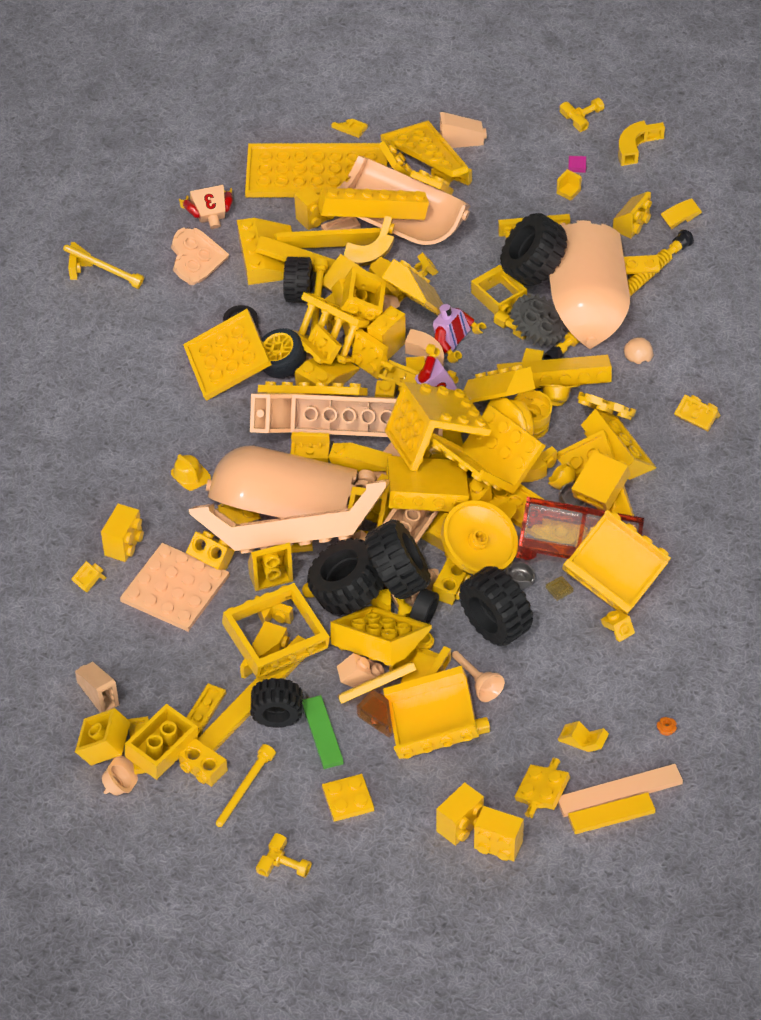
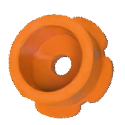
M663 717L657 722L656 727L662 735L669 736L677 730V723L672 718Z

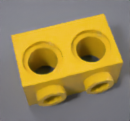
M206 530L203 533L195 531L186 553L217 570H226L235 550L221 539H215V535ZM203 541H205V543H206V546H205L204 549H202V543H203ZM221 549L222 554L221 557L218 558V551Z
M448 557L433 585L432 591L439 594V601L453 605L456 599L460 600L459 590L461 584L470 578L471 574L460 569Z
M194 739L179 754L180 768L185 773H192L202 784L206 783L212 787L228 771L227 759L197 739Z

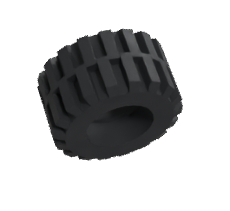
M288 256L284 266V299L286 302L307 303L301 297L303 292L312 293L313 267L311 258Z
M285 678L264 679L262 682L259 681L251 690L250 714L253 716L252 719L266 727L277 728L294 725L302 717L303 692L301 687L291 680H285Z

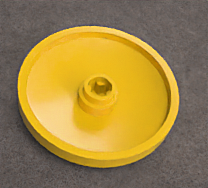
M477 500L460 503L448 513L443 521L441 540L446 554L455 565L474 575L486 566H495L498 569L504 570L516 556L518 550L516 529L510 518L502 510L490 503Z

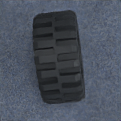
M534 213L524 217L510 231V235L506 238L505 245L502 247L500 263L503 271L525 286L538 285L548 279V276L553 274L555 268L561 263V258L564 257V250L567 248L565 229L542 213Z
M392 519L367 533L365 542L370 559L384 585L394 597L406 599L429 586L431 576L428 566L414 538L403 523Z
M348 538L346 541H337V544L329 545L328 549L322 550L319 553V557L313 560L307 575L308 587L326 611L340 615L343 613L350 614L354 610L359 611L363 606L369 605L373 598L376 599L379 591H382L384 587L383 580L379 577L366 548L367 544L364 540Z
M486 566L461 584L459 590L461 607L464 608V613L469 618L471 625L476 628L479 634L483 635L485 640H489L490 643L497 644V646H505L531 628L533 612L530 609V602L527 601L526 594L520 589V585L513 580L512 576L507 575L504 570L498 569L495 566Z

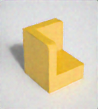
M567 169L557 179L556 194L571 201L581 191L582 177Z

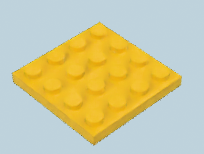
M248 309L183 344L206 401L272 365Z

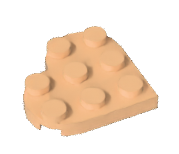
M181 228L173 237L171 249L177 255L173 271L189 285H195L205 280L229 257V254L197 228Z

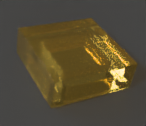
M563 576L546 584V589L557 601L573 593V587Z

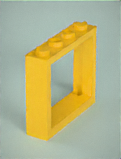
M295 583L284 585L270 593H264L261 597L247 600L243 604L228 608L223 612L222 624L256 678L325 650L329 645V635ZM292 599L315 636L259 659L236 621Z

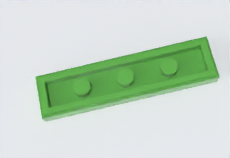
M322 696L304 699L302 707L323 769L343 765V758Z

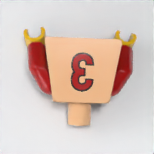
M223 185L190 191V200L188 195L185 200L179 198L180 207L186 209L194 218H198L201 223L209 221L210 229L221 226L219 219L225 218V213L230 210L233 202L232 188L229 191H225Z

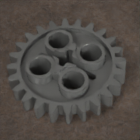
M532 293L528 296L524 294L517 299L510 311L512 313L510 318L514 320L512 325L518 326L516 331L522 332L521 337L527 336L526 341L533 340V345L538 342L540 347L543 344L546 347H549L550 344L555 346L566 335L568 328L561 320L555 305L551 304L552 299L547 301L545 296L540 298L538 293L535 296Z

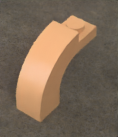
M410 329L405 341V354L418 357L424 356L426 360V357L429 356L426 353V346L433 344L436 348L440 349V354L435 359L438 358L444 367V352L440 343L425 332Z

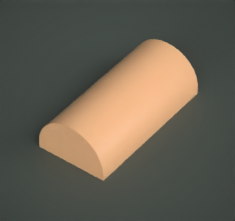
M393 508L383 524L392 519L399 520L408 529L417 544L439 511Z

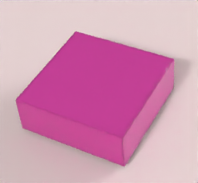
M569 156L568 170L586 173V156Z

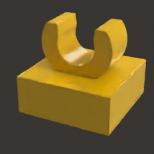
M423 252L417 256L420 262L414 268L424 277L428 272L432 276L439 272L433 262Z

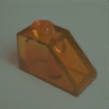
M372 690L357 705V716L390 738L392 736L389 700L385 695Z

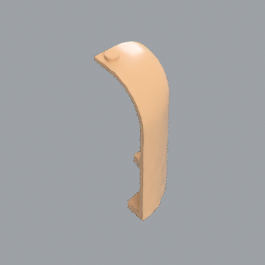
M364 156L357 157L348 175L350 180L343 182L341 186L337 187L426 192L429 205L425 220L392 219V223L395 224L393 234L421 245L436 244L447 239L458 229L463 220H467L470 213V205L463 200ZM357 217L382 228L384 218Z
M585 220L567 225L562 223L559 225L566 231L567 248L564 250L565 254L560 260L561 263L555 268L554 273L549 275L552 299L561 320L568 330L588 349H592L610 337L619 328L629 309L630 294L621 236L618 231L605 224H592L591 221Z
M243 446L230 451L219 461L212 480L208 479L205 491H209L208 497L219 503L278 518L348 509L347 501L348 498L350 499L352 486L355 487L354 482L356 481L357 469L263 447Z

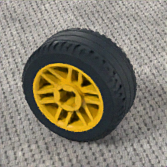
M280 328L268 332L261 338L272 364L263 369L264 373L268 376L286 378L293 375L305 362L307 352L304 351L301 338L296 332L287 328Z

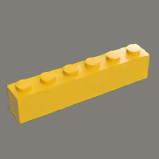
M334 187L322 188L318 202L321 216L385 218V216L392 217V219L425 220L429 205L426 192Z
M608 355L497 364L498 373L499 369L510 367L511 370V367L522 365L523 368L531 367L535 389L541 388L539 385L572 386L612 382V366Z

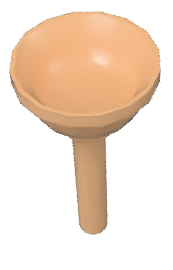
M458 651L452 653V657L474 677L476 696L480 701L489 702L502 692L505 681L499 673L479 672Z

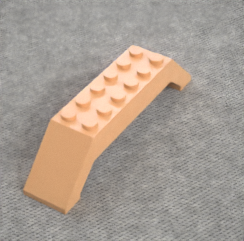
M303 393L251 394L250 432H321L334 435L388 437L385 433V428L397 398ZM434 428L433 432L442 436L443 429Z
M389 479L368 482L366 484V491L354 506L349 509L236 524L216 510L214 504L194 506L189 509L190 515L233 550H240L241 554L253 552L255 548L262 550L289 542L292 546L296 542H299V545H308L319 539V543L329 542L333 539L332 537L344 540L352 537L389 485Z

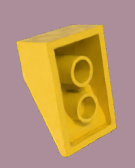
M336 357L332 364H319L311 358L306 360L295 371L296 386L299 385V382H308L310 386H315V383H327V386H332V383L345 384L360 368L351 362L346 364L336 361Z
M290 542L251 552L248 560V570L255 591L293 582Z

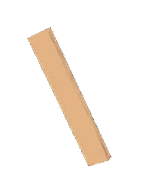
M676 764L561 795L558 805L563 817H567L568 813L647 792L653 793L683 784V779Z

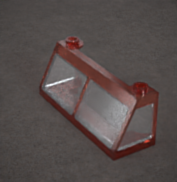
M527 497L516 558L530 560L539 553L569 559L603 517L605 511ZM617 513L621 517V521L625 524L630 523L637 529L636 532L642 536L644 518Z

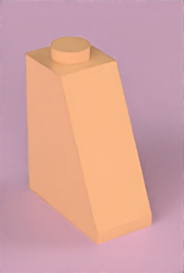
M440 112V134L452 148L484 145L487 133L486 128L482 127L481 121Z
M93 661L75 671L77 683L100 713L119 706L115 680Z

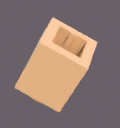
M354 653L337 666L340 682L351 687L358 686L384 674V668L381 664Z

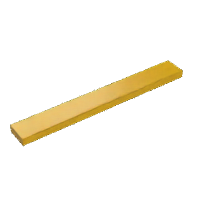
M297 635L287 647L305 639ZM304 659L256 678L198 738V741L216 751L251 715L252 687L264 679L286 678Z

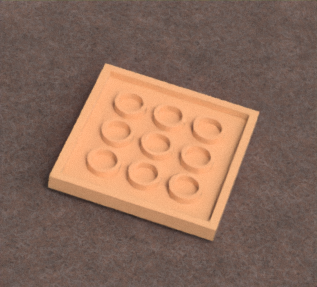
M161 543L122 594L120 602L189 632L230 574L226 570H217L185 552Z

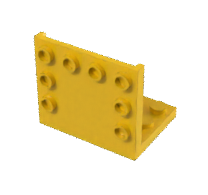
M403 382L385 428L386 435L411 471H417L419 465L423 462V455L430 444L434 428L490 436L492 431L465 391L461 389L451 390L444 386L433 387L426 383L415 384Z
M491 405L488 406L482 415L492 429L490 436L470 433L464 444L460 446L434 432L432 433L430 441L433 443L431 446L440 452L443 451L450 460L455 461L456 459L459 462L458 466L465 471L470 470L473 472L471 476L476 480L482 481L499 491L502 488L512 494L515 493L546 447L545 444Z

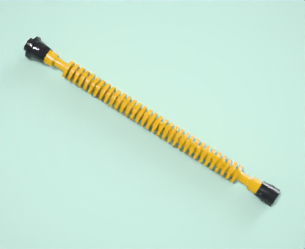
M681 230L678 236L672 240L667 250L662 249L656 254L659 257L660 270L672 260V254L693 244L694 239L690 231ZM638 273L631 276L627 280L630 297L656 273ZM569 331L564 337L565 341L551 347L544 353L543 358L544 360L561 359L570 345L575 347L580 341Z

